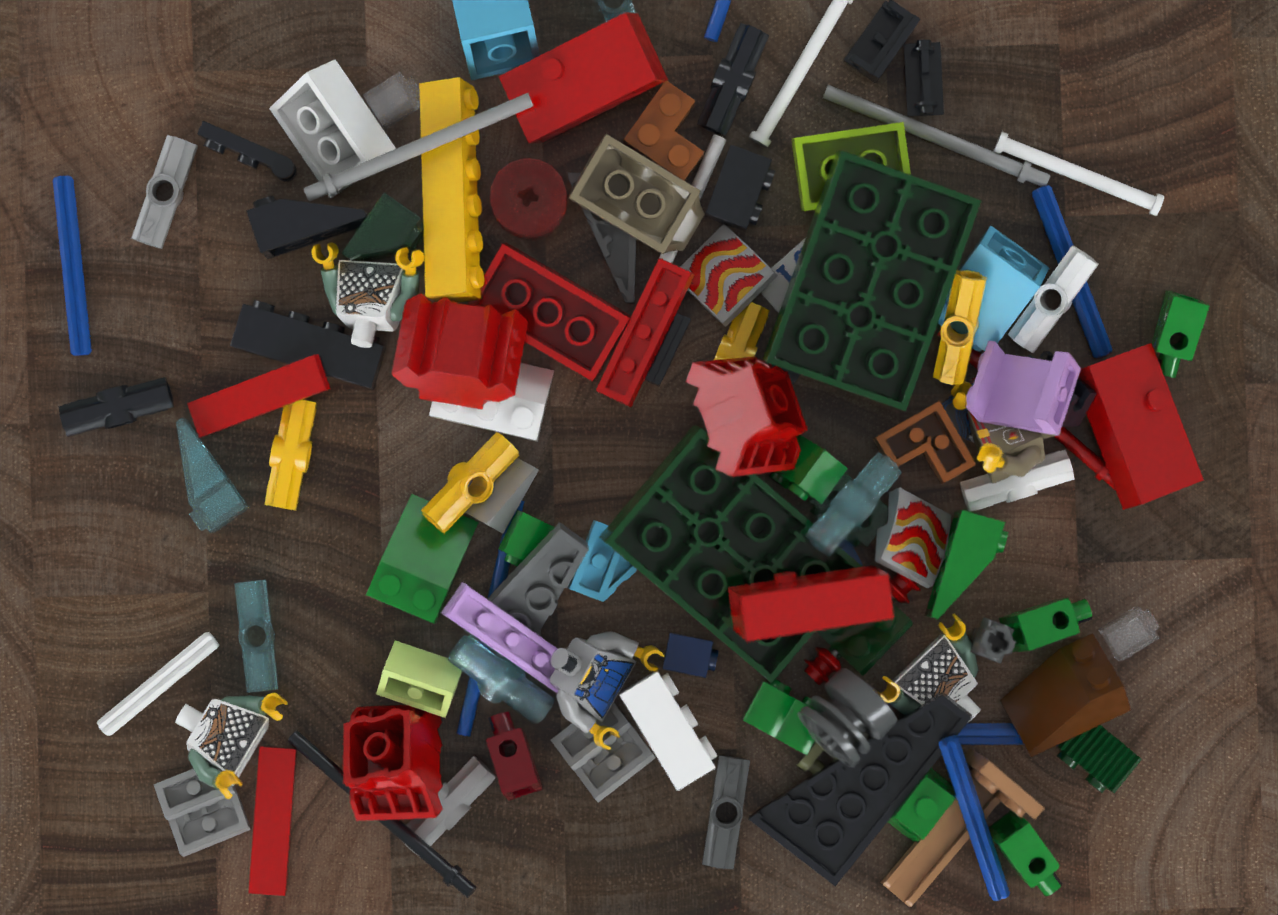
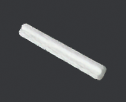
M209 632L203 633L97 721L101 731L107 736L114 734L215 651L219 644L214 636Z

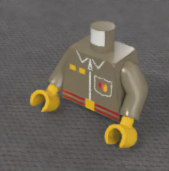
M966 381L964 384H955L951 390V395L955 396L952 401L953 405L958 410H964L967 405V392L972 385ZM968 411L971 436L979 452L977 460L983 461V468L987 471L992 484L1012 475L1024 477L1035 465L1043 462L1045 459L1043 440L1057 436L978 422L972 413Z

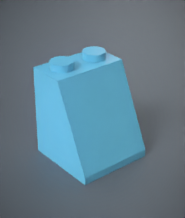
M452 0L471 81L506 73L540 56L528 0Z
M991 225L959 268V271L970 270L987 277L978 318L979 327L975 333L972 346L974 350L985 351L989 340L995 341L998 344L1040 288L1049 270L1047 265ZM951 287L938 321V324L941 326L945 321ZM951 322L952 328L958 333H968V328L963 322Z

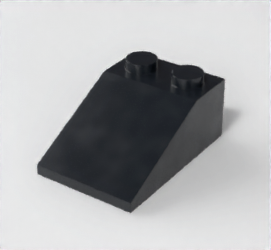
M274 196L265 197L253 202L254 208L246 211L260 253L267 259L371 225L369 216L361 209L287 199L275 200Z

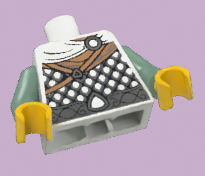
M333 242L327 244L328 258L323 256L320 244L314 245L312 257L317 263L323 264L320 272L332 311L346 327L353 329L351 343L358 347L370 348L373 345L375 331H395L400 320H402L405 301L419 294L420 274L416 271V267L420 266L424 261L422 251H413L412 261L408 258V247H404L396 253L397 263L339 260L338 265H334L333 260L339 254L337 245Z
M955 613L952 614L955 619L954 625L946 628L940 622L938 626L944 634H940L893 680L886 676L882 677L887 682V688L884 692L879 693L873 689L886 703H889L904 715L909 714L941 692H944L972 714V718L969 721L980 712L981 709L967 695L978 684L975 680L979 671L976 654L970 652L973 644L966 634L965 624Z
M270 693L265 697L251 695L226 696L221 700L212 699L204 713L185 704L178 714L175 723L192 732L187 740L188 759L199 780L215 789H219L226 799L232 798L233 795L229 792L228 787L235 784L243 785L239 780V776L269 728V718L265 715L268 714L276 721L281 720L283 715L276 711L275 708L280 704L287 705L288 702L277 693Z

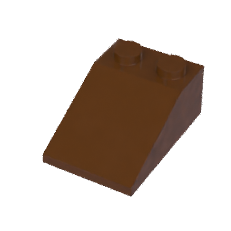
M1093 633L1058 649L1000 700L1030 757L1131 711L1124 685Z

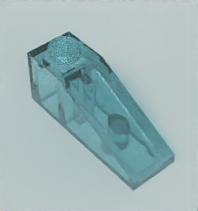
M180 418L176 421L188 503L193 509L189 515L201 531L207 528L210 533H215L250 507L201 438L198 437V434L188 420Z

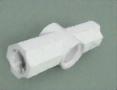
M1072 245L1045 284L1037 290L1034 299L1007 335L1018 345L1034 353L1062 314L1070 308L1073 299L1099 263L1087 253ZM1050 289L1058 291L1061 295V304L1056 310L1049 308L1045 302L1046 293Z
M1066 450L1046 454L1043 462L1035 465L1024 477L1012 475L992 484L989 475L984 474L959 483L967 509L971 512L1003 501L1009 503L1038 494L1039 490L1068 482L1075 478L1070 458Z

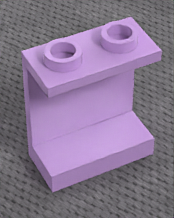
M989 340L985 353H982L978 360V373L974 385L967 392L966 408L978 422L1059 436L1081 368L1069 353L1055 351L1052 361L1005 354L995 341Z

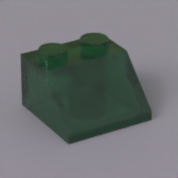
M383 193L342 254L351 261L367 262L395 257L397 251L404 247L415 251L424 239L423 221L415 213L386 193Z

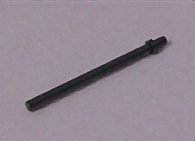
M298 730L289 737L288 742L350 795V788L343 783V770ZM400 819L378 820L443 877L442 882L448 887L453 885L466 898H469L474 893L477 886L462 874L463 869L458 865L452 866Z

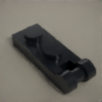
M202 122L197 134L205 140L204 147L222 155L226 149L239 155L237 158L238 162L257 169L259 164L271 168L274 175L282 182H290L296 177L297 168L288 157L208 122Z

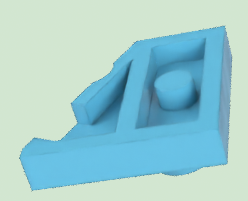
M593 520L586 538L589 550L569 583L568 589L604 602L616 591V588L623 581H627L637 570L599 538L608 525Z

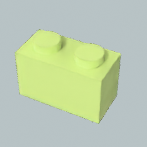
M395 640L384 666L376 695L446 718L464 664Z

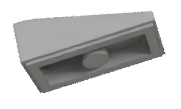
M517 458L493 483L494 487L490 497L482 503H473L465 513L504 533L539 469Z

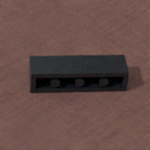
M254 300L252 306L242 305L230 346L286 364L319 354L326 376L374 390L386 351V347L379 345V337L374 336L373 345L370 348L358 347L351 343L352 336L343 334L345 330L343 326L324 321L323 327L309 324L310 317L289 310L286 317L273 313L275 306Z

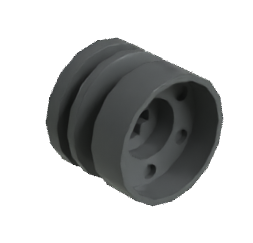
M840 668L824 685V689L832 702L830 703L814 695L810 699L814 710L804 706L798 712V717L809 731L810 736L822 749L849 767H855L860 762V756L857 751L867 754L871 748L863 733L865 732L873 738L881 740L897 723V718L887 703L866 682L846 668Z

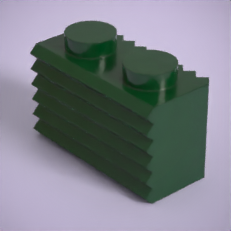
M1101 725L1056 745L1060 750L1057 757L1073 770L1077 765L1089 774L1085 780L1100 793H1103L1105 789L1115 793L1142 760Z

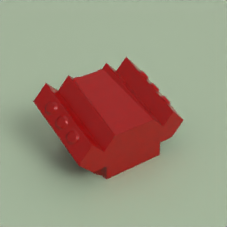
M420 293L405 301L392 375L405 387L417 388L419 399L483 410L484 404L488 401L501 402L515 396L528 321L516 309L501 315L491 304L486 307H477L450 301L447 297L432 303Z
M757 357L693 362L686 382L699 388L693 405L699 407L709 436L707 446L721 452L715 469L732 477L793 470L801 451L796 436L808 431L788 372L783 371L779 366L772 367L770 363Z
M409 705L357 707L352 712L350 722L344 723L343 783L350 788V804L356 821L438 817L443 810L438 796V792L443 787L440 774V753L443 744L437 730L442 724L440 716Z

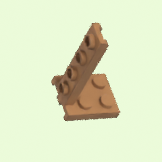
M970 748L964 755L967 764L972 768L970 774L985 819L1000 802L1019 817L1027 813L1036 819L1045 809L978 752ZM957 798L954 799L925 839L914 842L880 882L908 907H911L970 838Z

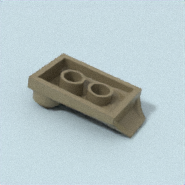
M607 134L603 136L593 151L568 196V199L577 203L581 208L599 216L661 254L670 251H684L705 215L700 203L699 189Z

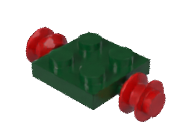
M897 572L892 579H889L893 619L816 630L815 632L831 646L829 648L831 653L826 648L816 647L817 657L813 661L804 659L808 664L804 671L820 686L824 681L826 683L829 681L828 676L833 671L837 672L842 668L841 663L836 658L841 659L843 657L864 676L914 624L894 604L896 601L893 598L899 603L909 604L910 601L907 594L911 590L921 591L917 586L918 583Z

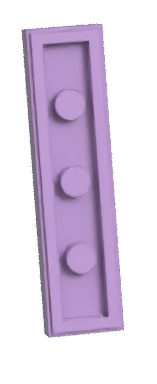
M462 582L442 611V614L557 693L558 690L550 683V677L555 670L551 665V657L557 648Z

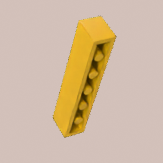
M460 77L419 83L421 138L474 116L479 104L474 86ZM479 130L421 154L425 297L434 302L444 297L456 303L481 299L484 273L480 267L479 252L483 249V238L479 231L478 216L482 213V203L477 192V180L481 177V169L476 159V145L480 141Z

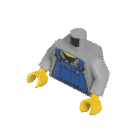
M613 631L591 635L588 640L576 637L572 639L567 649L559 648L551 657V665L555 670L550 677V683L558 690L556 698L562 715L584 733L591 732L596 745L605 749H612L603 742V735L609 731L610 734L617 738H620V735L616 729L609 726H600L596 721L602 722L635 666L637 661L632 659L633 656L639 658L641 663L650 671H658L659 668L652 663H648V657L654 653L664 657L657 647L652 645L645 646L644 648L639 647V642Z

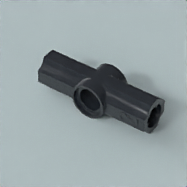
M740 24L726 58H722L710 86L712 89L697 125L712 133L726 137L740 102H744L756 75L754 70L769 38L768 34L753 26Z
M163 377L130 387L122 385L97 392L94 397L77 400L58 407L62 426L66 436L70 437L102 427L110 429L137 421L138 417L174 408V403L167 378Z

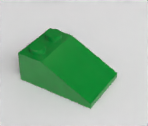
M411 494L366 595L435 624L479 522L462 515L444 534L422 514L421 510L429 501Z
M965 510L954 512L943 562L933 584L924 616L939 619L991 563L996 553L1003 552L1008 537V532L1003 530L1005 522Z

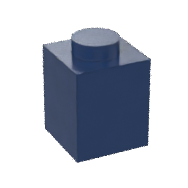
M669 632L662 669L706 678L708 670L715 671L719 650L712 649L713 641Z

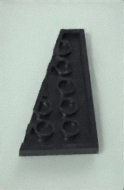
M941 692L899 719L881 740L873 737L868 739L867 742L871 747L870 751L867 754L857 751L860 756V762L855 767H849L837 759L749 815L748 819L836 886L942 755L939 741L949 736H957L972 718V714L944 692Z

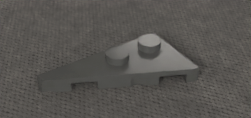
M568 173V179L572 188L581 173ZM582 208L625 303H635L637 239Z

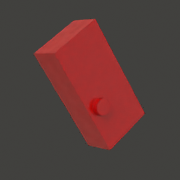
M625 12L499 76L509 100L529 93L534 106L515 114L528 143H543L668 80L639 14Z
M502 243L484 274L481 299L469 301L467 304L477 307H486L491 304L501 315L516 309L528 321L525 337L526 343L592 382L599 375L631 317L628 313L509 243Z
M1152 343L1080 370L1078 377L1097 393L1086 414L1123 510L1145 504L1204 480Z
M873 565L796 577V572H783L775 574L772 581L728 587L733 630L746 641L894 618L889 575Z

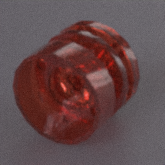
M522 158L508 163L497 173L491 185L490 203L496 221L506 233L520 240L536 241L550 236L561 226L567 214L568 196L563 178L552 165L540 159ZM528 189H533L535 197L539 200L538 202L531 201L529 207H525L523 199L519 195L527 194Z

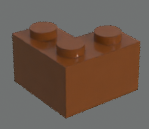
M665 81L623 139V144L686 182L703 159L705 153L677 133L694 109L696 101L670 82Z
M940 401L873 438L890 470H894L923 453L940 484L951 480L976 465Z

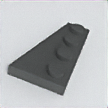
M559 522L487 599L540 636L541 629L548 616L553 614L558 605L557 600L562 591L568 587L588 552V542ZM464 629V631L467 632L469 635H471V636L474 637L476 640H478L479 642H481L483 645H485L486 647H488L490 650H492L493 652H495L497 655H499L500 657H502L503 659H505L507 662H509L510 664H512L514 667H516L517 669L521 670V668H519L517 665H515L514 663H512L511 661H509L507 658H505L504 656H502L501 654H499L498 652H496L494 649H492L491 647H489V646L486 645L484 642H482L481 640H479V639L476 638L474 635H472L471 633H469L468 631H466V630Z

